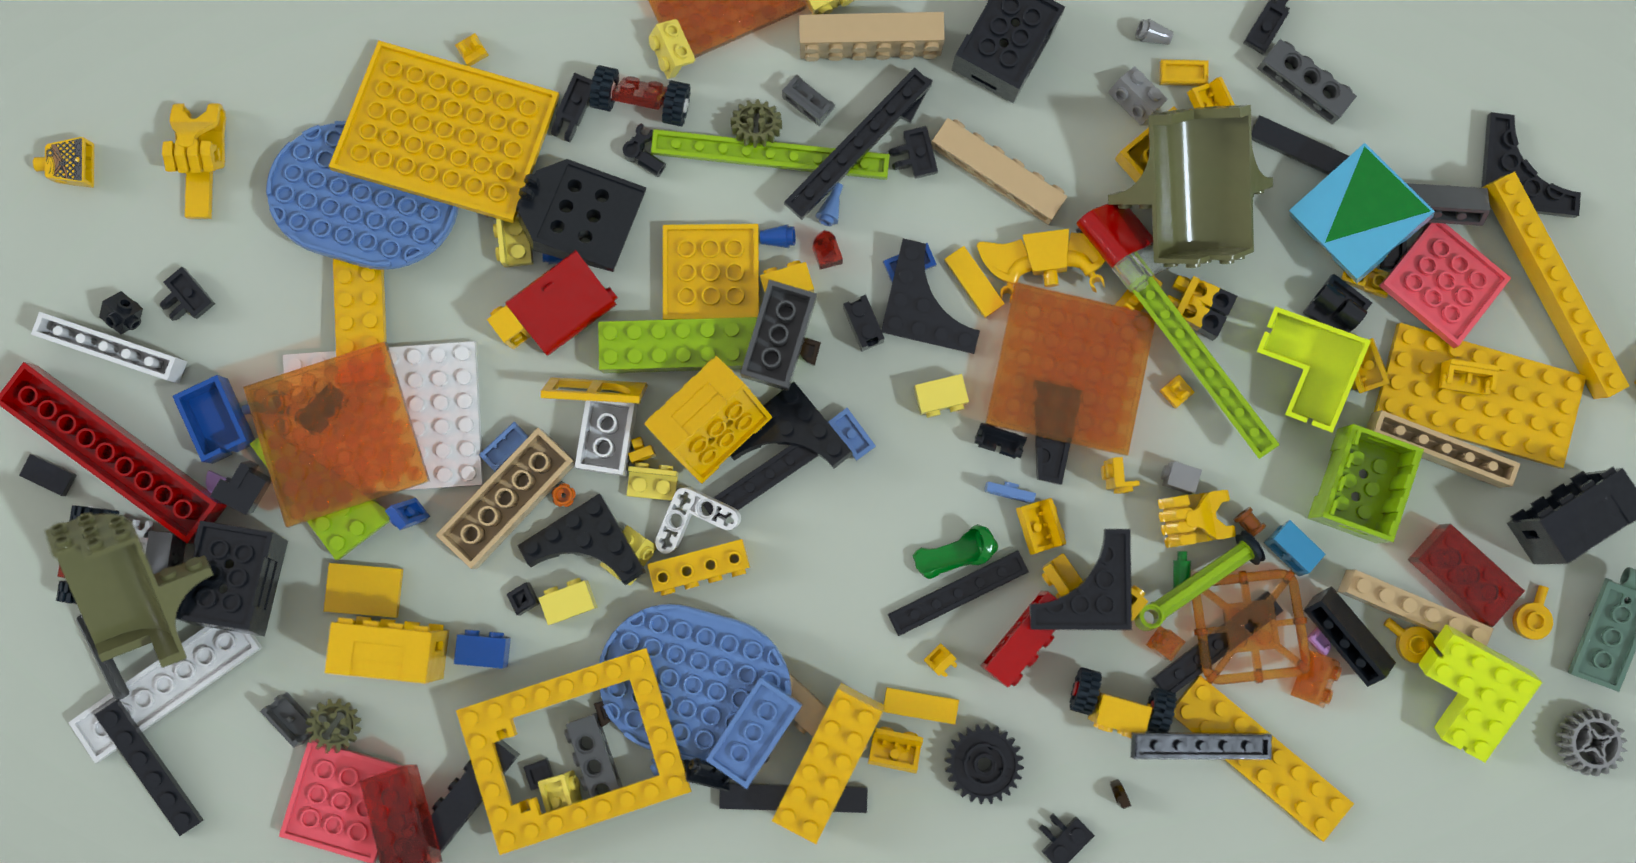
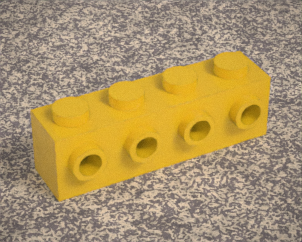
M743 539L647 564L654 593L661 592V596L675 593V587L684 585L686 590L698 587V581L708 579L709 583L723 580L722 575L731 573L732 577L746 574L745 569L751 568Z

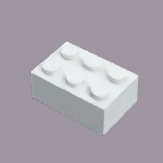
M585 401L574 468L627 476L628 453L631 452V440L633 439L638 409L636 403Z

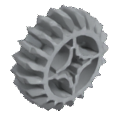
M1584 708L1582 712L1578 710L1573 711V716H1565L1567 724H1559L1563 731L1555 733L1558 737H1561V741L1555 744L1562 747L1558 754L1565 757L1563 762L1566 765H1571L1573 771H1580L1581 774L1587 776L1590 774L1600 776V773L1608 774L1609 768H1618L1615 761H1624L1620 753L1627 751L1622 747V743L1628 740L1620 736L1625 730L1617 728L1619 722L1611 719L1612 715L1602 713L1598 709ZM1594 722L1599 725L1603 732H1596L1594 728H1591L1590 723ZM1579 752H1586L1593 761H1585Z

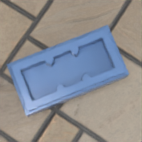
M513 422L479 456L496 472L529 436L516 422Z
M987 482L984 489L985 493L1026 503H1033L1036 493L1018 489L1019 485L1011 482H1005L1004 485Z

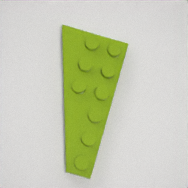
M269 429L250 443V446L335 560H340L390 522L389 516L385 512L386 508L381 506L380 503L359 491L358 488L317 462L310 455L298 449L275 431Z

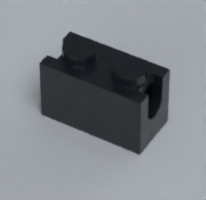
M866 294L860 296V299L850 303L848 301L843 304V310L861 352L884 343V335Z

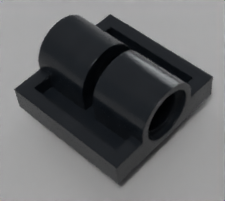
M1332 274L1303 313L1312 320L1350 333L1365 318L1368 312L1367 309L1373 302L1337 275Z

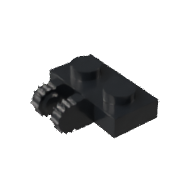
M927 126L904 131L903 136L906 145L888 150L891 157L902 155L906 152L909 155V159L892 164L893 170L906 169L911 166L914 179L938 173Z
M180 267L164 281V284L171 293L161 301L160 307L164 310L172 307L178 300L181 303L169 314L172 321L178 320L187 311L193 318L198 319L215 305V302L184 267Z
M1052 814L1050 816L1051 821L1062 831L1055 837L1043 824L1039 827L1051 841L1042 850V853L1052 863H1069L1095 835L1077 817L1065 826Z

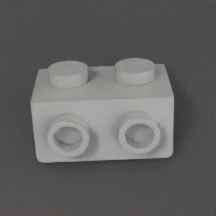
M1135 66L1124 74L1109 90V94L1140 125L1148 119V115H1152L1168 100Z

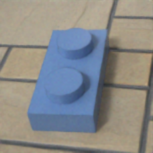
M848 408L828 421L852 451V456L856 461L876 447Z

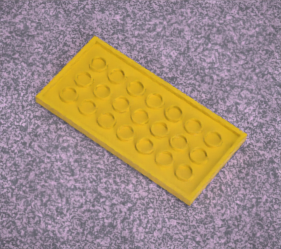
M1404 323L1396 325L1385 367L1390 383L1380 387L1374 412L1383 410L1461 441L1558 469L1564 468L1586 381L1585 375L1466 341H1462L1458 347L1452 348L1434 332ZM1456 359L1500 366L1496 390H1490V395H1480L1439 388L1441 364L1444 361Z

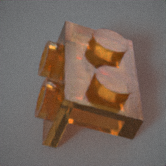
M1307 649L1290 695L1324 708L1325 704H1329L1332 699L1333 690L1331 688L1334 681H1338L1341 675L1342 668L1339 667L1340 662Z

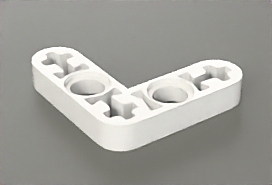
M691 487L680 488L674 494L655 541L656 548L664 554L675 551L679 547L692 515L722 529L731 530L740 524L741 514L736 508ZM689 493L688 498L691 499V502L685 503L683 510L676 509V506L680 507L683 504L684 499L681 495ZM706 501L713 505L711 515H705L702 512V504ZM675 513L682 517L680 527H675L671 523V517ZM718 513L723 515L732 513L731 518L734 519V522L726 524V518L718 516L716 520L715 517ZM671 531L678 532V534L674 533L671 535L669 541L672 543V546L666 548L665 542L662 540L668 538Z

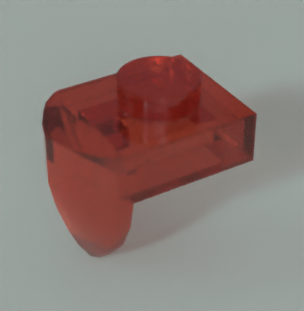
M821 231L815 237L812 247L819 269L843 264V257L835 235L830 231Z

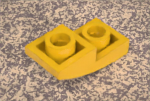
M1374 268L1356 284L1343 271L1341 279L1347 284L1383 298L1388 296V293L1380 288L1379 285L1390 272Z

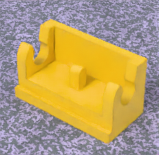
M1456 359L1444 361L1441 364L1439 388L1490 395V390H1496L1500 366Z

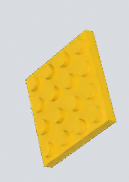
M758 224L663 225V320L758 317Z

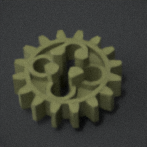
M756 99L755 104H752L747 100V106L739 104V111L733 110V117L730 119L732 135H736L737 141L744 140L745 146L753 143V147L756 148L757 144L761 143L765 147L766 141L774 143V136H780V129H782L781 113L776 112L775 105L769 108L768 101L760 104L759 99ZM754 114H759L758 133H754Z
M328 699L326 706L319 702L317 704L318 711L314 709L310 711L309 714L313 718H307L305 724L311 727L305 730V734H312L309 743L316 741L318 743L316 746L317 750L324 746L325 753H329L331 748H334V751L339 753L341 746L347 750L350 747L349 741L355 742L357 740L354 734L361 731V728L356 726L361 722V718L354 717L358 711L357 709L349 710L350 702L343 706L341 705V699H338L336 704H333L332 700ZM337 713H343L345 718H341L336 728L330 734V739H323L322 734L326 733L330 724L334 722ZM319 716H325L326 722H320ZM340 730H347L348 735L342 736Z

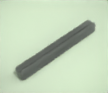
M81 614L76 618V621L114 698L121 700L127 697L129 690L113 658L101 662Z

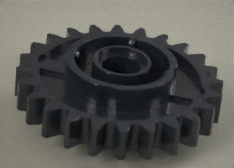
M988 723L985 724L984 729L975 724L974 731L967 726V734L963 735L958 732L959 741L951 739L954 748L946 749L951 754V757L944 758L945 762L950 763V766L945 768V772L952 773L948 781H956L953 789L955 791L962 789L960 794L962 798L969 794L970 802H973L976 797H978L980 804H983L985 798L988 799L990 804H993V797H997L1002 801V793L1010 796L1009 787L1017 788L1014 780L1022 779L1017 771L1024 769L1022 765L1018 764V761L1024 759V757L1016 755L1021 748L1020 746H1012L1015 741L1014 737L1006 739L1008 734L1006 730L999 734L998 726L990 730ZM983 757L990 759V766L985 770L978 768V761Z

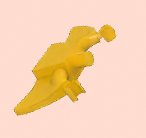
M1069 229L1023 234V241L1019 239L1006 244L977 243V249L985 266L995 277L1007 283L1006 286L1002 287L1000 297L1002 299L1005 293L1011 294L1009 303L1014 300L1015 291L1013 287L1017 285L1020 276L1031 271L1034 276L1043 275L1044 287H1055L1059 285L1058 273L1066 272L1067 266L1081 269L1086 277L1089 276V283L1093 292H1097L1094 286L1096 282H1101L1105 288L1103 277L1095 272L1106 261L1084 233L1071 232L1069 239Z

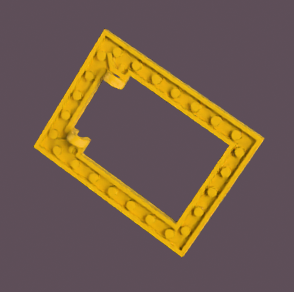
M647 648L456 710L499 855L692 791L690 783L686 781L685 767ZM630 680L659 775L545 813L541 812L537 797L528 798L513 804L494 742L518 735L513 718Z

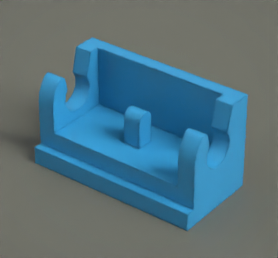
M1291 520L1287 521L1283 526L1280 525L1264 542L1298 576L1310 573L1326 555Z

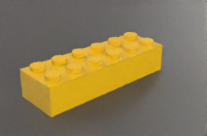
M840 683L772 822L817 844L884 711L885 705Z

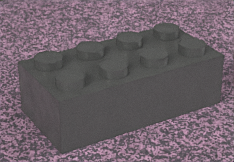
M769 280L740 375L742 378L789 391L817 300L816 293Z

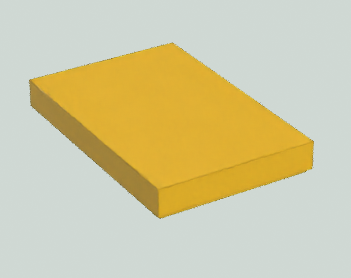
M329 563L323 612L398 618L403 569Z

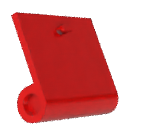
M575 250L506 301L505 304L543 352L549 356L617 305L615 300L618 297L610 287L607 289L603 287Z

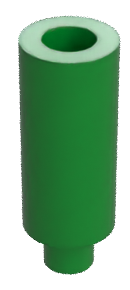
M1177 551V560H1173V588L1191 577V561H1187L1186 551Z

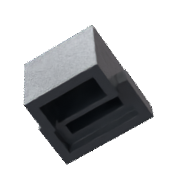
M251 460L241 462L233 477H227L226 480L220 479L210 496L248 515L255 511L273 478L256 470L259 465Z

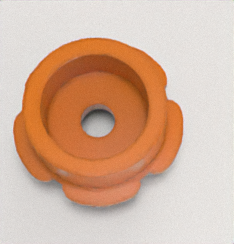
M562 483L552 491L553 502L559 507H568L573 504L576 492L573 488H570V485Z

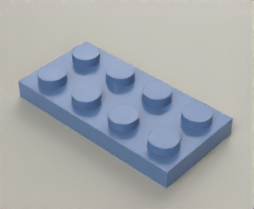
M761 676L706 761L747 789L803 704Z

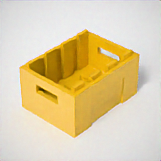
M717 356L711 359L698 374L683 385V388L668 399L644 423L701 484L751 435L756 434L773 418L746 384Z
M356 616V620L339 617L338 622H331L324 673L424 684L444 679L449 630H445L444 625L429 623L427 627L420 626V622L412 621L398 624L396 620L380 618L379 623V621H371L372 617Z

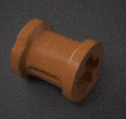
M1248 507L1233 520L1254 537L1266 525L1261 523L1252 513L1253 509Z

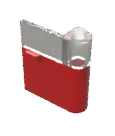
M1106 204L1092 209L1076 223L1130 292L1134 290L1137 293L1149 284L1147 280L1150 277L1172 268L1164 267L1163 263H1154L1153 236L1130 208L1119 209L1118 205Z

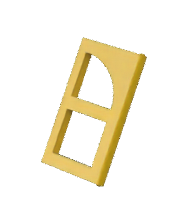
M551 377L541 390V398L640 403L648 385L645 382ZM558 387H568V388H586V389H588V390H587V391H570V390H557V389H558ZM601 390H613L622 393H606L601 392Z

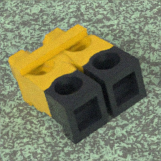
M1178 275L1171 288L1181 292L1182 295L1179 300L1168 295L1169 299L1192 329L1204 334V337L1212 341L1215 340L1238 296L1200 280L1195 276L1189 279Z

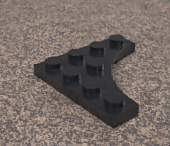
M1489 113L1486 124L1481 187L1502 176L1515 172L1537 214L1571 218L1578 217L1581 192L1567 190L1553 183L1549 184L1537 175L1538 172L1531 166L1528 160L1523 159L1517 147L1519 143L1515 130V115Z
M903 238L881 329L882 333L974 354L980 330L961 324L947 314L939 305L930 290L925 273L926 244Z
M793 382L790 385L789 391L782 390L763 405L773 418L756 434L751 435L730 456L735 461L742 455L761 448L762 445L766 444L798 445L819 455L835 469L853 453L798 385Z
M600 493L517 545L530 567L545 560L559 557L560 554H575L577 556L595 558L603 562L618 575L624 585L646 573Z
M1104 529L1102 548L1098 560L1086 579L1074 590L1058 599L1045 603L1029 604L1030 630H1132L1131 530Z

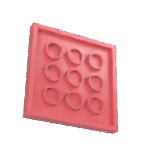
M1429 223L1379 287L1452 348H1456L1469 334L1511 277L1447 224Z
M308 740L279 837L367 863H376L405 766L341 748L339 753H336L334 748H331L329 753H325L324 746L317 750L316 746L318 743L316 741L309 743Z

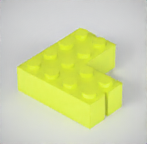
M1275 306L1267 327L1272 328L1271 333L1264 332L1257 352L1304 369L1285 415L1305 423L1308 418H1312L1311 425L1333 433L1371 340Z
M1445 624L1434 640V644L1443 653V656L1441 657L1436 649L1430 646L1418 664L1426 676L1458 692L1434 728L1442 740L1460 750L1463 748L1466 753L1485 763L1543 682L1532 670Z

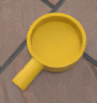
M1539 585L1533 603L1520 605L1513 614V627L1523 638L1539 640L1546 637L1552 630L1553 617L1549 609L1544 606L1549 590L1548 587Z
M1390 617L1383 624L1397 635V652L1408 662L1419 663L1430 646L1436 649L1434 636L1423 627L1410 626L1402 628Z

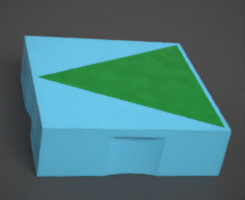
M1366 143L1361 145L1289 210L1290 217L1313 240L1321 244L1329 252L1332 259L1356 284L1384 261L1386 256L1396 246L1407 241L1431 220L1435 213Z

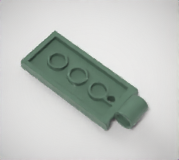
M1627 567L1623 571L1620 584L1605 578L1568 670L1569 674L1617 692L1621 689L1636 652V569Z

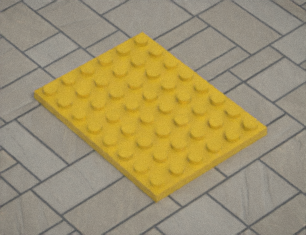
M378 40L328 167L335 172L514 223L518 214L516 207L521 198L519 190L526 186L524 182L525 176L533 172L560 95L559 92Z

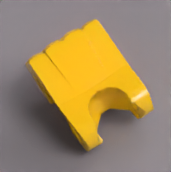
M184 103L173 104L170 114V125L175 132V143L173 141L163 142L162 156L165 170L167 172H176L178 170L179 173H189L190 171L192 173H202L203 171L213 172L217 169H223L225 166L226 114L223 106L220 103H210L203 114L192 119L191 113Z
M1228 490L1158 499L1159 509H1163V512H1159L1160 522H1165V525H1161L1162 535L1168 536L1164 538L1166 548L1235 537V526H1226L1216 517V511L1221 503L1230 500Z

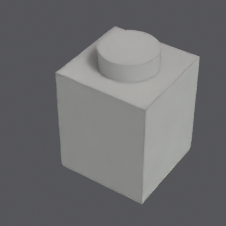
M1176 461L1170 462L1162 470V486L1187 494H1194L1202 470Z

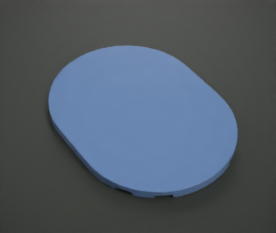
M334 121L332 124L311 127L303 131L302 135L291 143L288 142L279 152L270 168L267 179L266 195L268 197L269 210L281 231L292 242L308 251L369 269H397L414 264L433 253L446 240L455 224L459 207L330 170L328 166L346 121Z
M682 604L652 606L627 618L609 637L599 661L601 663L644 648L648 649L683 760L700 758L706 761L761 676L790 696L792 695L791 679L786 662L776 645L763 632L746 622ZM630 680L600 689L603 707L610 720L624 733L625 737L641 747L652 750Z

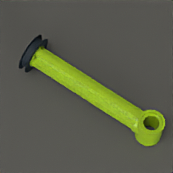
M1241 531L1240 534L1235 536L1236 546L1156 601L1145 605L1134 619L1135 625L1143 631L1153 630L1159 627L1168 616L1248 561L1259 565L1260 561L1265 560V553L1259 542L1249 532ZM1145 612H1150L1153 615L1154 621L1152 624L1145 621Z

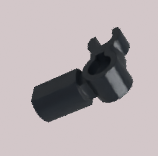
M640 123L636 127V136L623 145V154L627 161H637L639 166L660 177L666 167V163L647 151L643 152L644 144L650 142L653 138V130H650L647 135H642L641 132L644 129V125Z

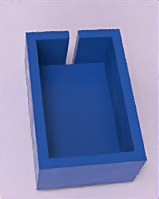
M216 375L172 396L201 462L214 464L233 455L231 451L239 452L250 447V443L255 440L228 378Z

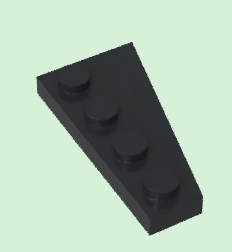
M1034 380L1037 480L1062 485L1082 391Z

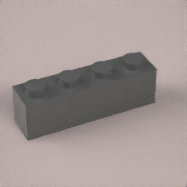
M1406 183L1435 211L1433 218L1428 223L1483 226L1491 211L1488 188Z

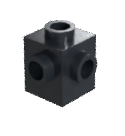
M120 291L102 301L99 318L110 328H113L122 335L129 330L136 329L140 325L143 308Z

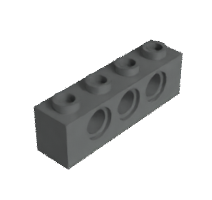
M1281 39L1257 67L1258 70L1332 125L1340 119L1357 97L1352 93V89L1349 86L1340 84L1333 78L1330 72L1320 69L1310 57L1301 55L1291 43ZM1285 62L1290 63L1293 66V70L1286 68ZM1304 76L1309 77L1312 81V84L1306 83L1304 80ZM1323 90L1328 91L1331 98L1325 97Z
M597 713L567 723V729L564 730L568 743L573 744L575 750L572 753L576 767L580 766L583 776L580 779L583 789L585 791L588 790L590 797L600 795L597 790L598 784H606L609 787V791L623 787ZM584 736H588L593 740V747L591 749L583 747L581 741ZM591 760L600 762V772H593L590 769L589 764Z

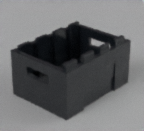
M988 0L970 35H966L955 54L951 70L1014 103L1056 29L1065 6L1054 0ZM1013 19L1019 20L1020 25L1014 27L1011 24V21ZM1001 40H1007L1008 46L1002 47L1000 46L999 42Z
M1610 467L1607 470L1588 473L1581 471L1570 478L1572 482L1565 486L1562 483L1551 490L1552 495L1546 499L1544 496H1541L1530 503L1532 507L1527 511L1521 509L1510 516L1512 520L1507 525L1533 564H1568L1625 526L1636 521V487L1623 468L1615 469Z
M200 521L194 541L196 547L193 558L205 555L213 576L199 582L185 595L178 607L176 619L192 625L265 637L288 541L273 532ZM228 560H233V567L227 569L226 562ZM223 584L228 586V590L225 593H221L219 590Z

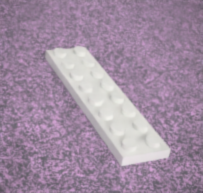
M204 627L181 643L187 656L186 659L164 668L161 667L159 660H157L125 683L129 690V695L120 701L143 732L259 651L262 646L256 637L252 634ZM112 692L68 722L94 763L102 761L118 749L95 717L96 713L116 701Z

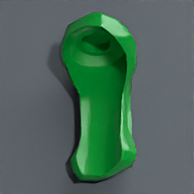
M977 524L963 534L958 541L938 548L928 549L921 547L912 556L915 566L922 576L932 579L941 573L958 567L985 564L997 552L999 546L989 528Z

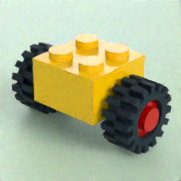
M1080 667L1072 686L1073 690L1071 691L1069 702L1071 711L1089 715L1088 720L1094 722L1093 726L1097 729L1110 733L1113 732V729H1117L1118 734L1131 738L1132 732H1168L1170 730V724L1172 725V718L1175 715L1176 693L1153 688L1151 696L1148 698V703L1144 705L1100 692L1102 674L1098 671Z

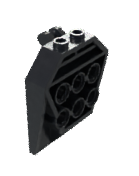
M569 159L536 170L534 175L527 174L524 179L526 186L519 190L521 198L518 201L516 211L519 214V223L533 251L565 259L576 250L588 266L614 272L647 187ZM571 188H577V189H579L580 191H578V192H572V191H570V189H571ZM605 198L607 201L599 202L597 199ZM569 208L572 211L566 213L561 211V209ZM590 218H596V219H598L599 221H597V222H590L588 219H590ZM555 228H560L563 231L561 233H555L552 230ZM588 238L590 242L583 243L580 239Z

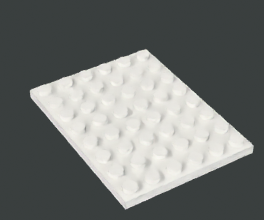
M475 341L387 347L388 381L352 385L337 384L336 351L283 355L285 405L287 407L285 408L286 440L348 481L362 493L479 486L484 484L483 459L479 456L482 452L477 343ZM329 383H332L350 401L315 436L296 418Z

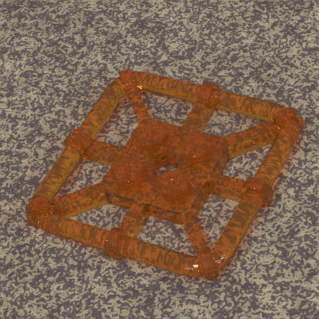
M1274 569L1247 573L1245 570L1238 571V574H1229L1213 585L1239 583L1243 602L1228 604L1211 590L1207 589L1202 594L1223 610L1225 626L1206 628L1201 594L1192 600L1196 625L1194 635L1198 639L1202 670L1206 677L1205 680L1209 684L1224 685L1255 681L1257 684L1263 683V680L1297 677L1310 671L1311 656L1305 626L1308 622L1307 617H1304L1299 584L1294 576L1295 573L1291 569L1289 571ZM1281 579L1267 600L1251 601L1248 582ZM1289 585L1294 618L1276 620L1274 602L1285 587ZM1248 619H1251L1252 623L1257 624V628L1253 629V634L1245 629ZM1295 625L1301 659L1280 644L1277 627ZM1226 632L1229 650L1212 670L1207 634ZM1275 649L1292 662L1295 667L1262 670L1259 651ZM1251 652L1253 671L1219 675L1235 653Z

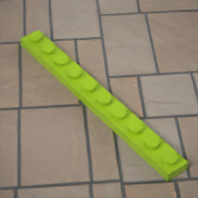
M656 129L653 130L651 154L658 156L813 172L835 150V148L779 142L771 143L769 141H766L765 147L758 143L757 147L754 148L753 143L745 146L744 140L737 141L736 138ZM867 152L846 176L887 180L890 154Z
M1134 253L1125 262L1116 267V271L1256 456L1260 459L1280 445L1138 256Z

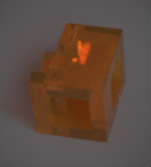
M1159 626L1145 645L1164 660L1172 661L1186 641L1170 629H1164L1162 626Z

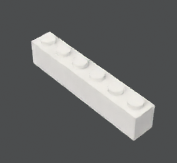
M39 312L31 335L177 384L180 383L188 362Z

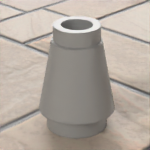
M1142 19L1137 27L1136 38L1140 39L1141 42L1169 45L1173 38V31L1151 19Z

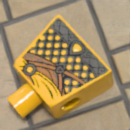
M84 137L49 143L45 146V157H34L33 167L37 172L45 171V177L55 183L94 188V143Z

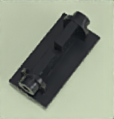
M981 423L974 443L978 444L979 448L995 452L996 446L1001 447L999 454L1016 459V457L1021 458L1027 437Z
M700 758L684 760L687 782L727 792L730 791L729 781L733 779L712 764Z

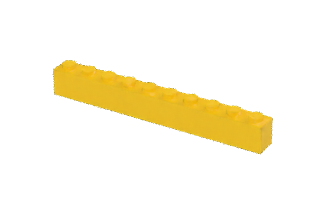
M1512 172L1481 187L1488 188L1490 207L1581 375L1586 376L1585 384L1593 399L1609 398L1628 388L1629 384L1516 173Z

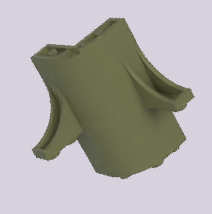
M1251 105L1199 107L1196 109H1179L1148 115L1150 146L1146 168L1142 176L1132 187L1126 191L1109 194L1108 205H1118L1119 209L1132 208V205H1139L1140 209L1152 208L1154 263H1163L1164 267H1176L1178 264H1186V268L1201 267V264L1211 263L1212 260H1219V264H1232L1234 260L1245 259V255L1254 252V194H1263L1265 189L1273 187V177L1264 176L1260 172L1254 158L1251 136Z
M85 513L77 519L65 523H56L49 529L44 530L51 553L58 560L93 639L101 662L150 643L153 644L162 668L187 658L176 630V614L185 595L199 582L213 576L205 555L191 558L183 564L167 567L159 573L153 574L132 522L123 515H93L92 513Z

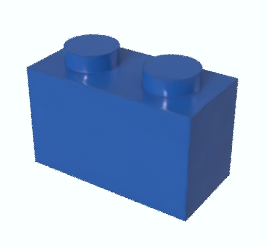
M465 629V634H457L454 664L507 668L511 638L504 637V633L489 632V636L480 635L479 630Z

